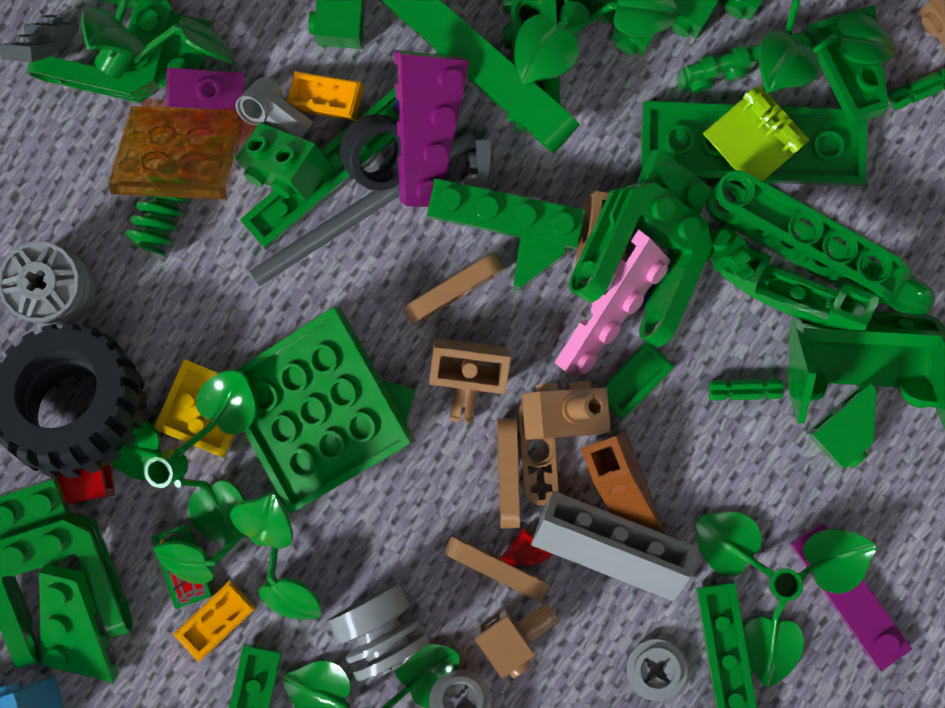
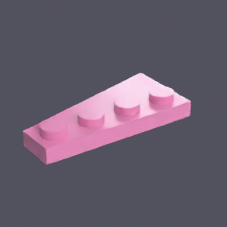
M640 230L637 231L631 240L636 245V248L627 261L621 258L614 273L616 277L612 286L598 300L592 302L591 314L593 316L589 321L583 320L579 323L555 361V364L576 379H579L582 374H586L592 369L596 363L597 354L605 344H610L617 337L623 321L629 314L635 313L640 308L645 293L652 284H657L661 281L667 272V265L671 260Z

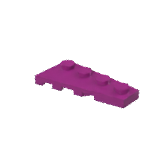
M394 50V63L398 65V82H395L396 99L399 100L400 120H397V136L401 138V154L398 155L400 202L405 206L429 207L435 178L445 180L470 62L463 57Z

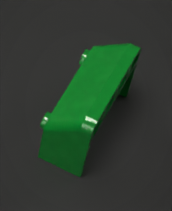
M875 311L866 330H848L819 325L792 316L789 338L788 391L797 423H805L810 402L825 396L827 383L846 385L871 383L873 386L898 387L901 396L913 407H935L945 430L944 324L937 318L926 314Z

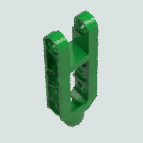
M741 170L731 171L725 174L710 191L705 207L708 214L714 220L723 225L728 224L734 231L841 290L843 284H847L881 297L878 305L887 304L901 313L928 314L933 307L936 297L933 289L925 282L912 276V270L900 257L749 173ZM731 181L740 182L741 184L744 185L745 189L739 187V186L736 185V184L730 183V182H731ZM726 193H729L734 198V201L730 200ZM715 197L719 204L730 212L720 211L715 205ZM799 219L808 220L812 223L813 227L809 226L808 224L802 222ZM833 238H840L844 240L847 246L836 241ZM781 240L793 246L794 248L790 249L785 247L782 244ZM867 257L877 258L881 264H878ZM814 259L827 265L828 267L819 266L815 263ZM847 277L861 285L851 284L848 281Z

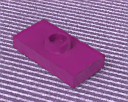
M167 68L166 106L236 110V101L243 94L244 73Z

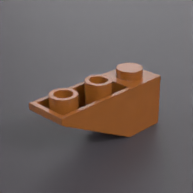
M626 429L593 440L582 447L581 451L593 483L610 513L666 535Z

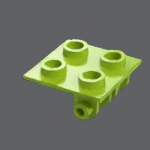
M760 84L756 88H752L740 102L703 133L736 171L747 172L761 181H764L810 141Z

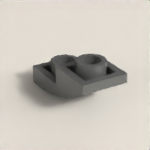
M61 15L39 16V22L24 24L25 34L15 35V42L0 44L1 60L35 62L45 59L61 50L74 38L79 31V23L63 22Z
M491 139L476 140V152H469L470 175L477 174L478 178L463 179L464 185L487 189L490 174Z

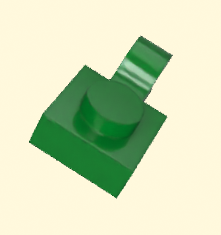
M725 224L710 233L712 249L707 261L717 272L729 267L740 281H744L755 274L754 270L747 264L751 260L748 255L750 253L748 244L728 224Z

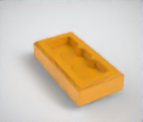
M294 71L286 102L303 113L356 122L365 86L358 81Z
M230 580L173 635L200 662L257 607Z

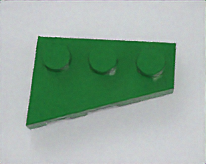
M875 5L809 24L804 34L811 41V47L813 48L831 34L838 33L837 23L844 15L860 13L875 20L877 16ZM833 42L817 53L820 66L850 125L885 114L889 104L884 67L880 63L868 65L848 60L840 53L839 42Z
M46 564L39 572L41 666L113 683L119 675V670L116 662H110L106 649L109 646L106 634L100 633L94 616L98 611L84 572Z

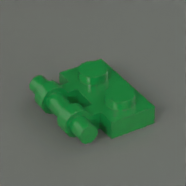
M760 44L747 48L745 45L734 47L728 54L713 57L712 55L701 57L697 63L681 68L676 78L680 92L691 89L692 93H700L712 88L715 81L727 78L728 83H732L748 77L749 71L759 60Z

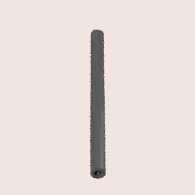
M469 130L453 139L448 165L476 147V139ZM399 184L394 188L383 191L374 190L251 269L249 272L259 286L271 280L399 197Z

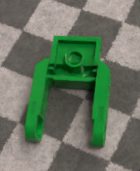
M95 0L117 6L120 3V0ZM128 0L126 8L134 9L128 29L139 37L143 47L173 25H179V21L183 17L199 21L212 30L214 28L211 21L176 14L168 0ZM175 34L143 56L139 64L131 61L119 79L104 74L97 67L51 56L39 61L29 62L26 73L41 81L141 103L154 95L158 89H166L167 68L203 70L207 54L194 49L183 41L181 35Z
M661 149L651 150L636 184L610 191L569 282L570 291L587 303L598 300L606 292L634 229L637 228L663 248L670 249L667 257L671 261L667 265V272L661 281L654 285L645 305L647 310L639 328V337L652 346L660 347L665 345L676 332L712 249L708 222L700 216L712 188ZM661 320V322H660V324L658 325V327L654 330L655 326H656V325L658 324V322Z
M55 477L0 494V631L11 659L19 669L40 663L41 655L39 656L38 647L31 628L33 621L15 576L44 567L46 564L51 565L66 560L72 554L78 557L108 636L114 639L133 632V619L98 522L81 513L75 514L70 512L59 480Z

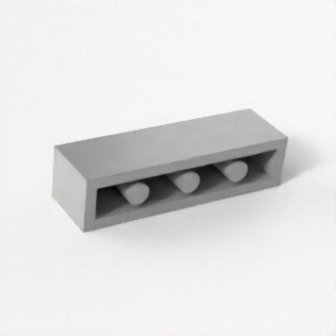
M556 491L552 492L540 516L531 543L534 547L673 602L691 577L697 549L695 546Z

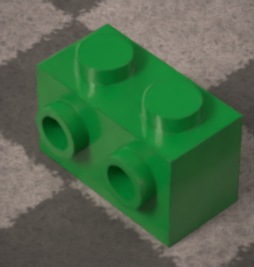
M260 122L235 157V160L245 170L243 176L254 185L262 187L266 184L285 198H290L293 195L305 201L308 200L331 166L315 143Z

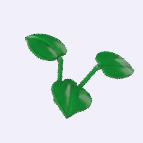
M120 0L115 17L102 9L92 6L86 7L82 13L81 26L87 50L101 49L94 63L100 71L112 78H121L131 61L139 64L143 56L175 34L181 35L183 41L194 49L229 63L231 67L235 65L234 58L223 39L210 27L194 19L181 18L179 25H173L143 47L139 37L124 25H121L128 0Z
M562 0L563 6L557 18V25L547 15L538 14L527 19L520 27L516 37L514 52L519 79L523 85L538 80L556 78L568 72L577 61L579 55L577 39L583 34L586 25L594 24L595 20L609 11L616 10L614 26L618 31L630 37H647L669 28L678 19L679 9L673 0H616L617 2L608 3L595 13L589 14L584 4L578 1Z
M793 0L785 32L772 31L762 39L759 46V68L765 90L769 93L783 88L800 87L813 82L820 73L817 53L833 42H839V51L843 57L859 64L871 65L887 62L897 52L895 51L894 43L885 29L873 18L860 13H850L841 17L837 23L838 33L831 34L812 48L811 41L807 36L801 33L792 34L800 0Z
M228 370L216 374L201 386L196 398V408L202 416L211 421L182 446L165 452L159 451L158 449L161 444L160 435L157 429L144 419L142 428H135L132 432L136 437L130 447L124 445L118 451L121 457L113 463L109 461L111 465L125 475L137 480H147L152 486L157 488H164L172 483L177 488L182 486L202 488L194 492L189 499L187 509L189 518L200 533L223 547L239 532L231 521L230 512L234 505L246 501L240 489L228 480H219L210 486L205 480L185 479L184 476L188 471V459L184 454L211 432L216 425L224 433L234 435L246 431L253 424L257 414L256 398L248 377L243 372Z
M276 491L260 498L242 501L234 505L230 512V518L239 532L213 557H206V553L201 547L184 541L159 543L152 550L162 565L176 577L193 584H205L214 577L215 572L211 566L216 565L245 535L249 536L250 540L255 544L271 547L267 580L270 584L261 585L258 591L267 607L281 616L296 620L317 619L324 614L321 610L319 598L309 586L290 578L279 580L276 578L275 570L278 548L289 546L293 540V529L288 517V511L282 504Z
M723 512L701 515L697 518L696 522L698 547L704 560L713 570L724 576L735 577L743 572L748 562L768 576V588L778 598V603L772 615V621L765 617H756L748 621L743 627L750 669L765 687H771L787 677L801 658L804 649V638L800 627L793 621H779V618L787 601H792L801 594L803 589L802 580L806 579L813 572L814 580L821 589L835 594L849 592L861 583L877 550V546L872 541L857 533L840 529L822 530L813 534L803 546V555L810 566L804 568L799 573L785 567L777 568L773 571L752 557L761 547L762 536L759 527L750 517L738 512Z
M427 644L410 661L395 669L396 677L406 687L380 708H392L408 693H411L412 699L416 704L421 707L430 708L429 698L434 684L443 675L459 670V653L446 645ZM328 660L314 661L299 669L288 672L282 677L286 693L295 708H351V705L344 701L351 692L350 678L346 671L335 662Z

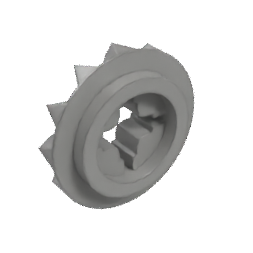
M647 639L645 642L634 646L632 653L626 660V677L630 686L639 696L647 700H668L679 693L686 682L688 672L686 659L678 647L665 639ZM668 657L662 667L668 680L665 682L656 675L649 678L647 674L650 672V669L645 659L648 658L650 661L653 660L655 663H659Z
M465 670L452 671L443 675L434 684L430 693L429 705L430 708H455L454 703L449 698H459L468 689L467 702L472 705V708H491V692L486 682L477 674Z

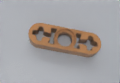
M494 252L405 306L403 310L412 325H416L496 277L506 268L497 253Z
M521 403L518 410L524 493L530 502L543 506L547 504L553 491L558 492L555 438L540 439L545 441L549 447V454L545 460L536 462L530 459L527 454V447L533 440H525L523 405ZM550 464L551 473L543 472L544 482L551 484L552 489L545 493L544 499H538L537 493L530 491V485L537 483L536 472L528 474V466L540 468Z
M497 418L500 529L520 528L517 419Z
M452 535L443 552L446 556L540 602H543L551 585L547 581Z

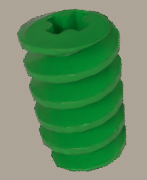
M149 174L147 180L155 188H143L141 191L149 202H137L136 208L144 216H132L130 221L138 230H126L124 235L133 242L132 245L158 256L168 258V255L160 246L173 245L174 241L166 235V231H179V227L171 219L172 217L185 216V213L177 207V204H190L191 200L182 192L183 189L195 190V188L181 180L164 174Z

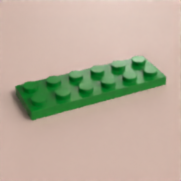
M643 101L641 112L640 174L651 150L660 149L700 180L720 181L725 174L736 171L703 135L708 128L735 105ZM780 107L810 141L763 182L862 187L866 184L867 120L850 125L842 109Z

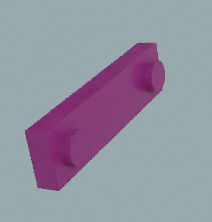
M819 522L789 543L805 567L810 566V564L803 555V546L813 534L827 530L822 522ZM864 580L851 591L842 594H835L821 589L878 670L882 672L912 650Z

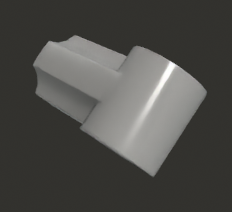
M258 78L236 101L237 113L250 125L257 126L260 122L305 139L315 124L283 99V92L280 86L270 78Z

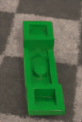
M749 248L750 253L748 254L751 260L747 264L754 270L755 274L744 281H740L729 267L721 271V275L758 301L788 315L833 328L866 330L881 298L847 284H843L841 290L837 291L771 266L772 256Z

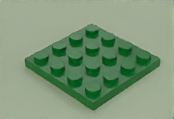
M340 306L332 307L236 369V371H241L248 377L257 402L256 418L250 428L244 431L289 514L298 511L416 441Z

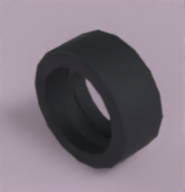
M376 113L361 117L350 125L342 138L340 146L342 165L354 180L369 190L383 191L394 188L399 184L398 155L401 154V138L397 136V122L387 115ZM390 133L396 139L395 153L390 162L382 169L374 172H367L362 169L359 158L362 148L367 141L376 134Z

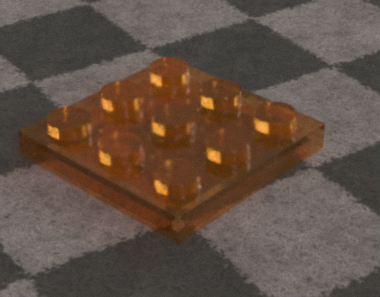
M131 106L108 182L111 194L227 200L244 120L235 110Z

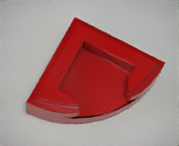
M524 528L500 558L516 566H533L546 561L553 554L532 546L531 543L534 536Z

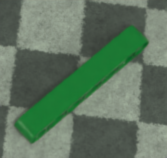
M379 0L440 55L458 56L469 60L466 78L551 153L555 154L580 126L578 121L536 83L532 82L523 85L519 79L516 66L441 0Z

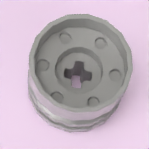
M32 241L18 246L5 257L0 267V297L2 303L13 315L42 326L55 324L58 328H62L64 323H77L89 312L95 300L96 281L91 268L82 258L49 242ZM41 277H43V281L47 284L43 290L38 283Z
M399 582L362 599L327 620L338 644L357 640L359 644L358 647L346 656L347 662L353 663L363 658L367 660L353 671L357 681H362L376 675L381 676L397 669L410 661L418 651L429 644V639L425 633H420L410 638L407 637L409 633L420 626L418 619L402 623L398 619V616L404 613L411 605Z

